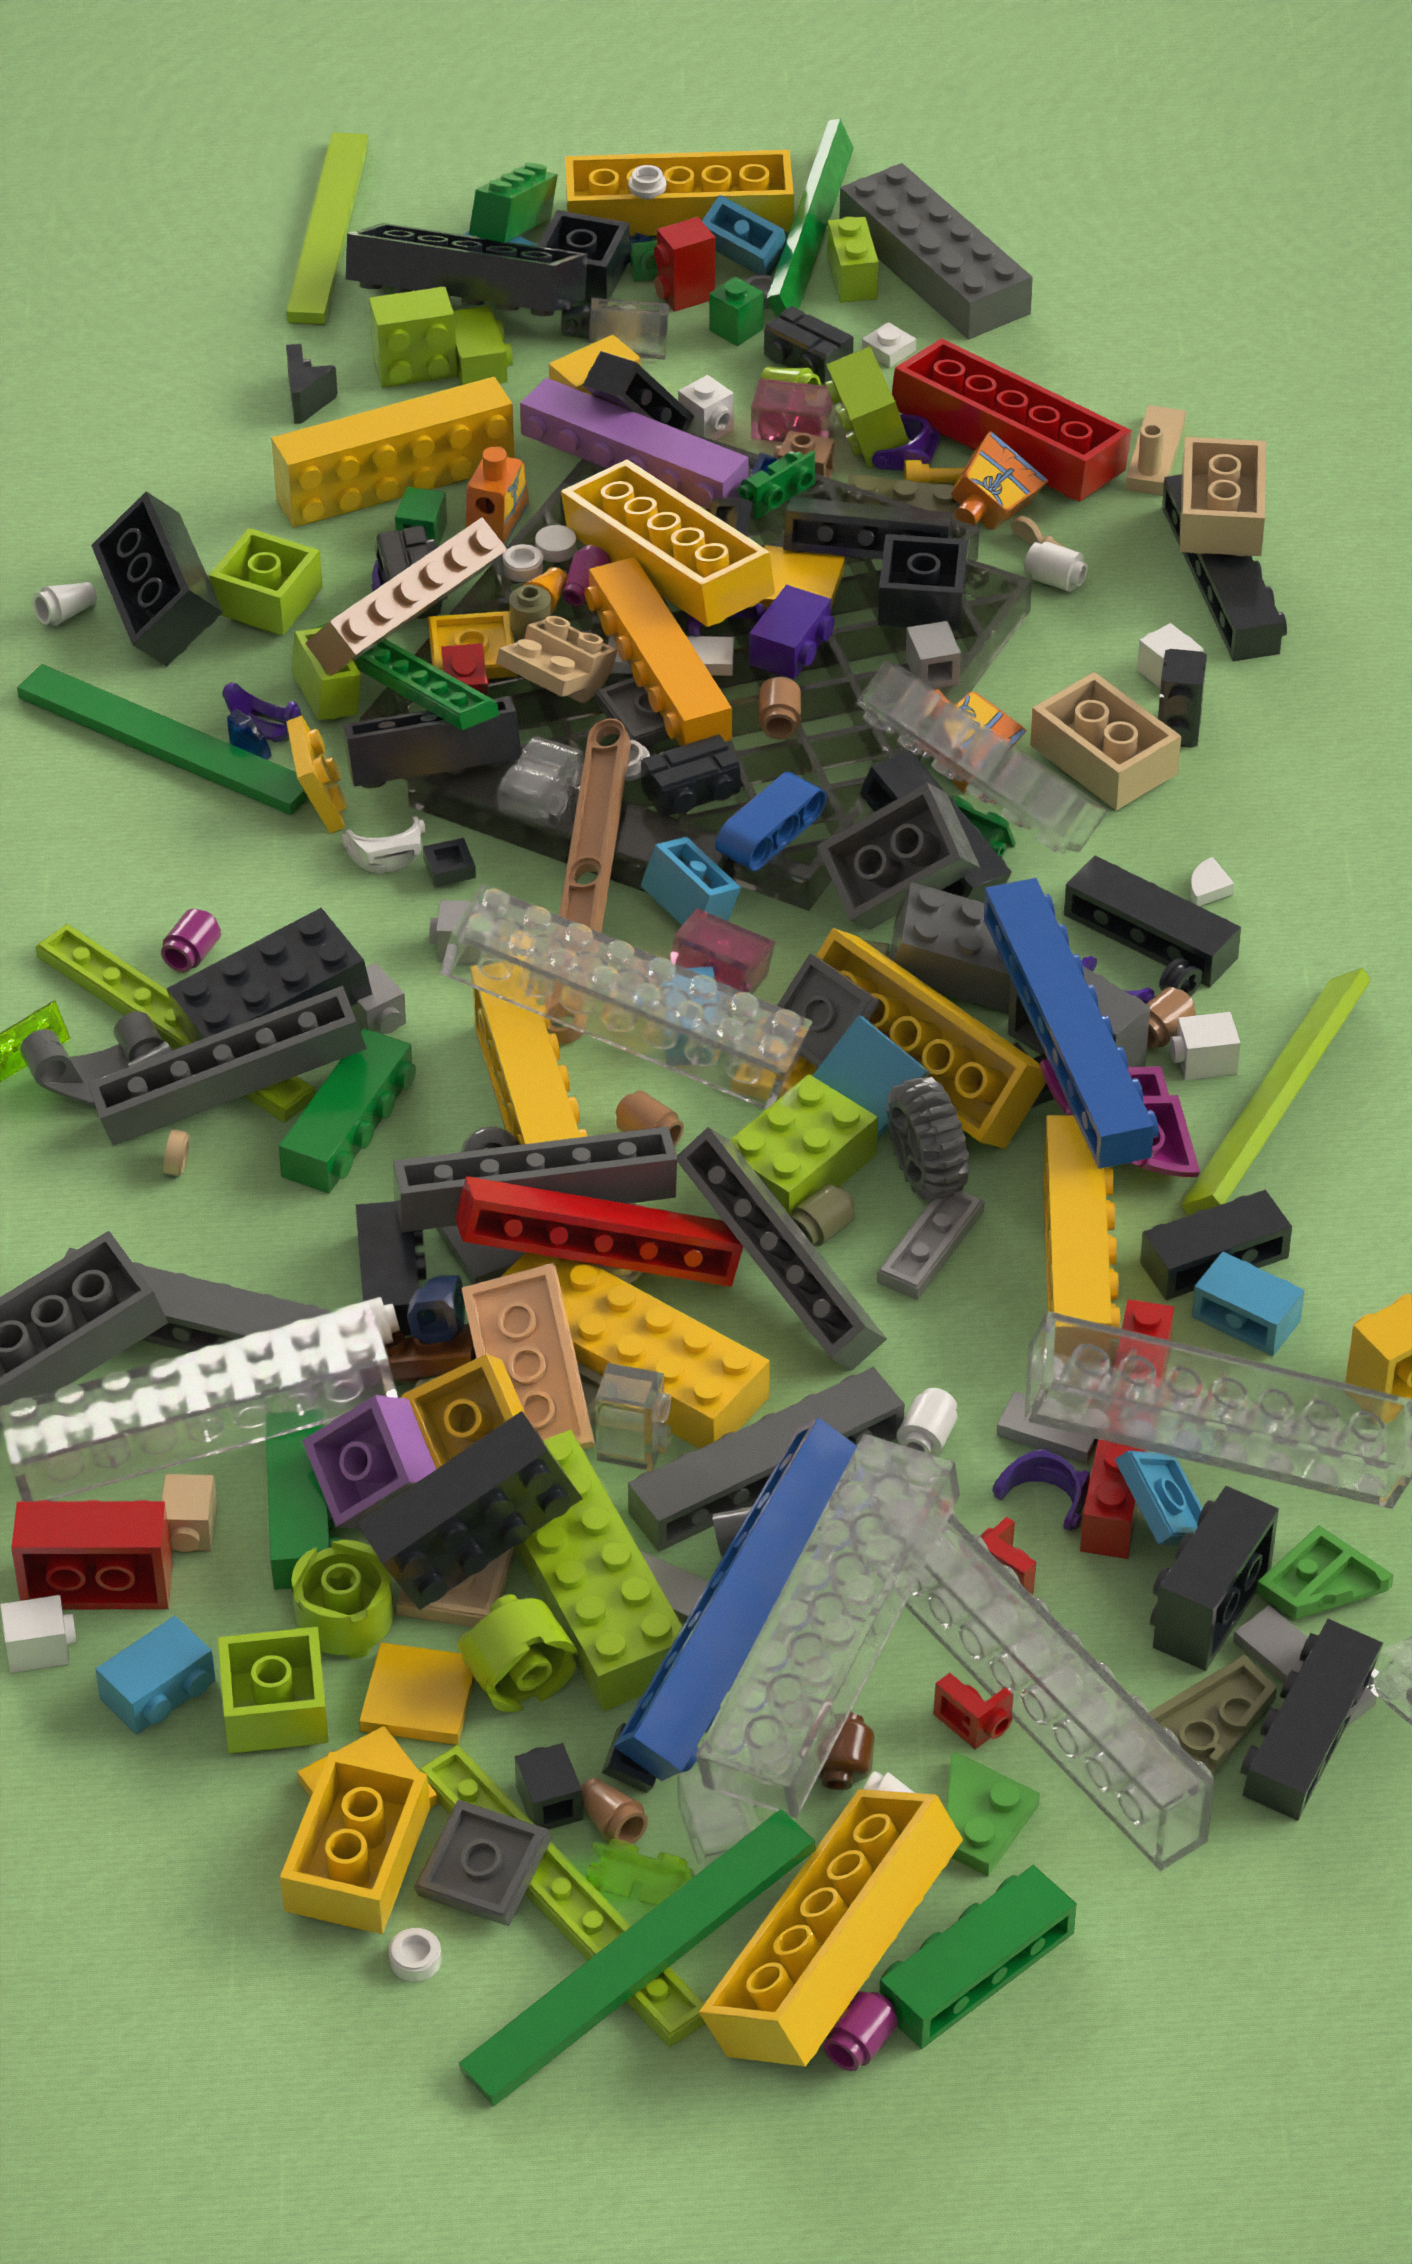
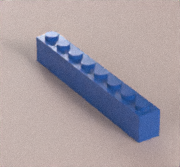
M1037 878L986 887L984 922L1098 1169L1151 1158L1153 1138H1157L1159 1134L1157 1118L1152 1110L1147 1111L1143 1103V1092L1137 1078L1132 1079L1128 1072L1126 1053L1123 1047H1117L1113 1040V1029L1107 1015L1102 1016L1099 1011L1096 990L1092 984L1087 985L1084 979L1080 956L1072 954L1069 948L1067 929L1064 924H1058L1055 918L1054 904L1050 894L1044 895Z
M819 1417L800 1427L795 1432L613 1746L660 1781L678 1773L686 1774L696 1763L701 1753V1749L697 1747L704 1732L709 1733L720 1721L724 1713V1708L720 1704L727 1692L734 1691L744 1679L747 1673V1667L743 1665L750 1652H755L768 1637L770 1627L766 1625L772 1613L778 1612L790 1598L793 1588L789 1584L795 1573L801 1572L813 1558L816 1549L811 1545L818 1533H823L834 1521L838 1513V1509L834 1505L840 1494L843 1495L848 1492L859 1477L860 1471L856 1466L865 1451Z

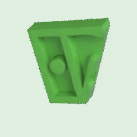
M1318 1525L1258 1581L1256 1594L1296 1620L1386 1592L1392 1587L1394 1575Z
M955 1751L951 1756L947 1813L963 1841L951 1858L989 1876L1039 1806L1040 1793Z

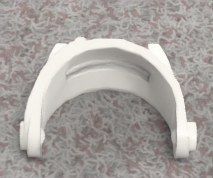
M418 816L412 817V827L407 831L382 838L361 837L349 829L345 830L344 834H342V842L348 855L358 866L372 873L383 874L384 872L401 870L411 865L418 858L422 850L421 833H425V825L423 819H418Z

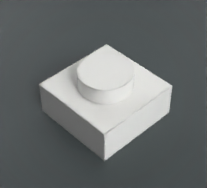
M888 322L862 339V349L870 346L876 360L890 368L916 351V338Z

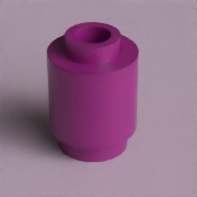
M187 910L163 939L161 956L164 962L178 972H187L198 967L221 937V929L216 918L205 910Z
M857 1992L823 2043V2049L829 2059L847 2071H856L860 2066L869 2064L898 2026V2020L892 2003L885 1996L877 1992Z

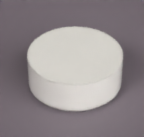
M547 526L536 534V548L542 552L543 560L563 562L573 557L576 552V535L572 529L566 526Z
M526 544L510 547L502 556L503 573L510 580L517 582H528L538 577L543 572L542 552L536 547Z
M410 1928L401 1931L391 1940L389 1945V1963L393 1973L400 1979L409 1982L424 1981L432 1977L440 1968L442 1959L441 1945L438 1938L430 1931L422 1928Z

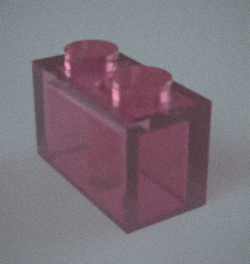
M759 379L751 405V439L784 442L789 431L808 433L831 439L836 421L834 410L836 404H833L826 386Z
M697 908L675 934L668 969L713 967L715 984H723L724 993L747 1002L768 976L775 941Z

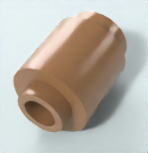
M784 677L771 678L765 681L759 689L758 722L768 737L778 740L789 738L800 725L801 690L798 684L791 679Z
M1168 987L1147 1003L1150 1006L1147 1048L1155 1049L1156 1047L1166 1046L1170 1042V1037L1177 1035L1178 1018L1196 1016L1194 1002L1186 992Z
M640 1090L626 1095L616 1108V1125L623 1132L668 1126L674 1147L683 1134L684 1124L678 1119V1114L644 1091Z

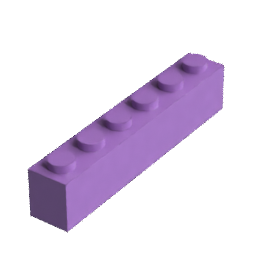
M545 378L520 402L522 435L607 469L625 460H629L704 508L711 510L713 499L740 498L737 489L740 487L741 481L748 478L749 457L549 378Z

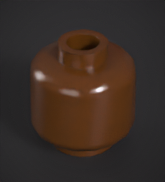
M830 1711L826 1713L824 1718L816 1721L809 1731L806 1759L808 1770L817 1778L822 1779V1785L826 1788L833 1790H848L852 1788V1783L866 1779L871 1772L875 1742L874 1732L870 1726L864 1723L863 1717L856 1713L848 1711Z

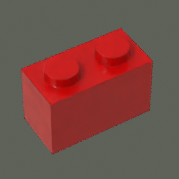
M699 217L657 229V246L654 247L657 277L654 279V287L658 297L664 299L674 312L709 302V293L715 290V236Z

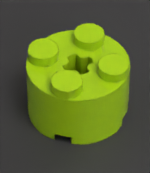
M339 1540L333 1541L331 1548L317 1552V1547H315L299 1559L294 1567L291 1579L297 1629L318 1626L320 1651L347 1655L354 1659L367 1656L371 1652L372 1647L387 1635L394 1618L391 1576L373 1548L358 1541Z
M513 1594L498 1598L491 1605L490 1613L481 1619L472 1630L464 1633L457 1643L465 1664L492 1705L503 1712L525 1710L520 1702L534 1696L539 1702L549 1699L568 1682L576 1668V1663L572 1659L573 1654H577L576 1647L546 1603L539 1599L525 1598L518 1600Z

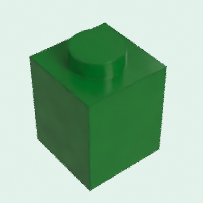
M735 276L709 293V331L738 347L763 330V291Z
M406 487L395 515L396 530L402 531L406 528L422 526L424 527L427 540L434 539L438 548L447 525L446 492Z

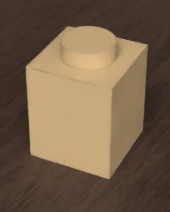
M165 1474L162 1501H165L171 1550L180 1552L212 1551L217 1513L214 1475Z

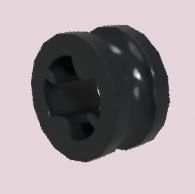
M1182 957L1177 958L1162 973L1159 988L1163 991L1165 988L1173 987L1186 992L1191 997L1200 985L1202 972L1195 966L1190 967V963Z

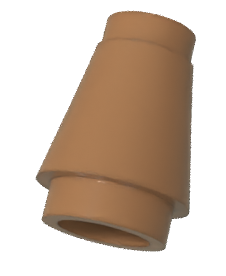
M591 1778L581 1786L583 1808L606 1842L617 1844L620 1847H627L642 1837L648 1825V1818L640 1802L602 1782L599 1778Z

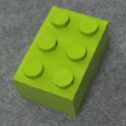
M808 1074L732 1137L730 1141L791 1217L792 1210L826 1184L840 1187L877 1155L878 1116Z

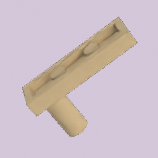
M1153 405L1147 406L1127 472L1125 490L1163 495L1164 477L1170 476L1186 423V410Z

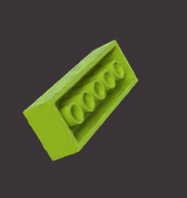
M570 1429L543 1441L556 1457L583 1499L570 1507L564 1515L554 1518L529 1535L523 1543L515 1546V1551L542 1601L549 1607L576 1647L577 1654H573V1658L604 1712L643 1696L683 1626Z

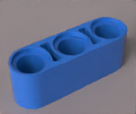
M791 772L783 773L722 826L716 838V851L751 871L759 870L817 820L826 804V792Z

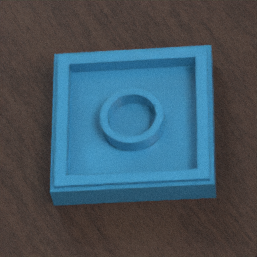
M858 1016L813 1074V1077L878 1116V1141L888 1128L887 1121L889 1118L886 1107L888 1104V1094L891 1093L892 1087L901 1085L903 1081L910 1079L926 1078L930 1071L868 1020Z
M1126 1451L1114 1459L1158 1545H1179L1185 1534H1194L1198 1528V1518L1203 1508L1175 1454Z

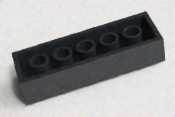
M380 223L347 234L345 280L360 282L359 286L365 289H381L382 285L393 287L394 293L446 287L449 299L450 296L460 297L463 304L483 305L485 302L496 303V308L499 310L515 311L519 310V307L530 308L533 315L552 316L555 310L571 309L572 304L585 300L588 254L513 242L501 243L474 236Z

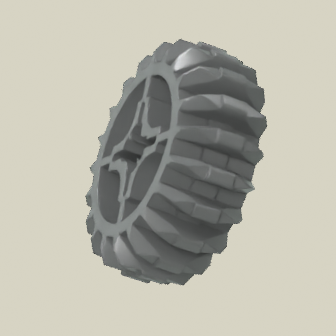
M932 1077L914 1078L903 1081L901 1085L892 1087L891 1093L888 1094L886 1112L889 1118L887 1125L890 1129L891 1137L889 1139L894 1147V1155L898 1159L899 1169L905 1175V1182H910L912 1191L917 1193L923 1200H931L938 1197L942 1199L953 1196L955 1192L963 1190L964 1185L967 1184L970 1169L967 1162L969 1153L965 1145L966 1138L961 1128L962 1123L956 1114V1107L951 1103L950 1095L944 1092L943 1086Z

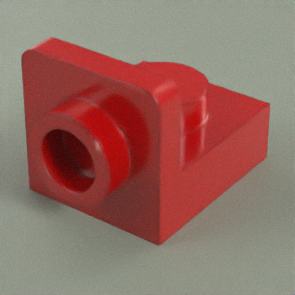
M483 643L441 646L443 672L488 696V677L486 676Z
M1005 1517L994 1529L987 1528L977 1540L975 1545V1552L977 1553L975 1575L1022 1605L1034 1593L1036 1561L1031 1559L1023 1550L1013 1547L1015 1522Z
M949 1672L935 1683L933 1715L976 1750L990 1738L997 1739L1007 1731L1012 1722L1014 1694L1007 1688H1003L985 1702L975 1688L967 1684L964 1685Z

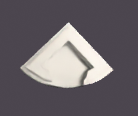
M1213 857L1199 864L1192 874L1191 900L1198 906L1234 894L1235 883Z

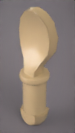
M1016 517L1011 523L1013 532L1031 545L1035 542L1043 544L1047 541L1064 547L1056 542L1052 536L1043 537L1037 524L1030 518Z

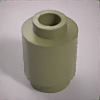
M529 584L519 587L511 593L509 597L510 628L516 642L525 638L527 625L551 616V596L544 588Z
M826 1184L796 1206L791 1212V1218L813 1246H821L854 1221L855 1204L851 1195L844 1188Z

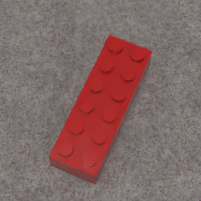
M943 338L894 368L892 396L900 413L916 415L927 419L930 425L941 435L948 436L968 446L973 451L978 448L991 431L1048 480L1045 485L1063 493L1070 499L1080 502L1126 471L1132 430Z

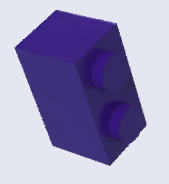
M786 584L749 633V665L795 679L805 665L809 666L812 663L816 649L822 641H828L832 635L835 620L831 617V599Z

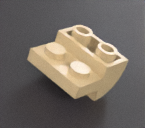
M549 616L544 620L527 625L524 639L499 648L496 664L561 697L567 695L583 704L595 696V690L601 689L613 668L618 650L603 643V639L598 635L583 633L571 627L570 622L564 618Z

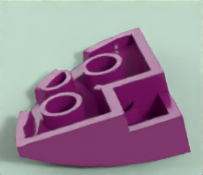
M1048 1059L1042 1060L1040 1067L1053 1097L1065 1114L1074 1116ZM1128 1066L1131 1078L1139 1080L1143 1092V1103L1147 1111L1152 1110L1154 1112L1159 1128L1158 1137L1153 1138L1152 1157L1129 1163L1164 1175L1198 1177L1200 1169L1178 1095H1169L1162 1067Z

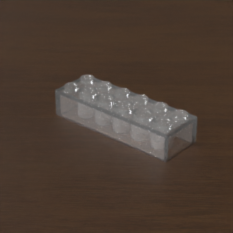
M884 661L856 702L858 706L866 710L862 718L881 731L886 730L891 734L896 731L900 734L897 739L900 745L915 755L920 754L925 758L928 755L933 757L934 761L931 764L933 768L950 779L954 778L960 782L962 779L969 783L965 789L967 792L986 804L989 802L995 806L998 803L1004 808L1000 814L1020 828L1023 826L1030 830L1032 827L1037 830L1038 834L1035 839L1054 852L1059 851L1065 854L1069 850L1080 853L1109 811L904 667Z

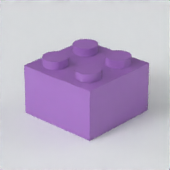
M374 1395L302 1440L336 1527L360 1529L357 1523L436 1470L407 1398Z

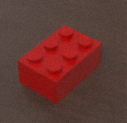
M17 1501L11 1550L20 1601L60 1595L62 1610L169 1609L173 1560L165 1501Z

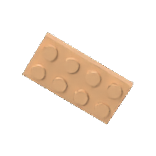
M553 1263L462 1287L476 1359L485 1354L502 1359L525 1415L540 1437L545 1440L571 1429L582 1449L594 1447V1437L557 1269Z

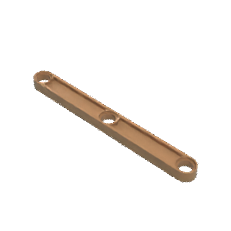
M611 718L596 723L590 729L545 998L550 1016V1029H547L549 1034L555 1033L558 1043L562 1044L571 1043L579 1039L587 1027L631 748V741L625 726L621 721ZM607 735H620L617 742L610 746L599 745L601 740ZM593 871L598 873L597 878L589 884L582 885L577 883L580 876L586 872ZM566 1014L576 1016L571 1025L565 1028L554 1027L559 1017Z

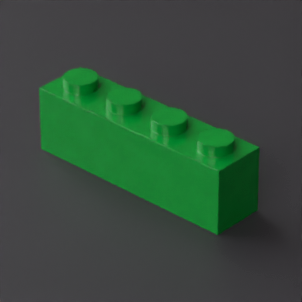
M525 163L524 166L513 169L512 172L503 174L500 178L491 180L488 184L476 189L468 235L506 243L550 219L558 174L546 172L547 167L544 165Z
M365 1028L361 1030V1035L367 1049L342 1058L278 1145L282 1178L330 1194L340 1178L345 1179L348 1176L354 1158L361 1148L366 1149L369 1146L378 1124L382 1119H387L390 1116L397 1097L403 1089L407 1090L414 1081L416 1066L412 1064L410 1043Z
M322 1406L265 1411L270 1563L274 1590L292 1589L291 1579L294 1567L306 1552L317 1547V1552L331 1548L333 1541H339V1537H330V1529L339 1527H336L302 1442V1440L326 1426L324 1425Z
M1034 1864L1020 1875H1011L1000 1884L996 1893L981 1904L974 1903L970 1905L960 1915L956 1923L942 1933L935 1932L930 1935L916 1953L904 1962L896 1961L883 1973L880 1979L879 1993L885 1996L894 2006V2013L898 2020L897 2027L920 2049L926 2047L1074 1934L1077 1903Z

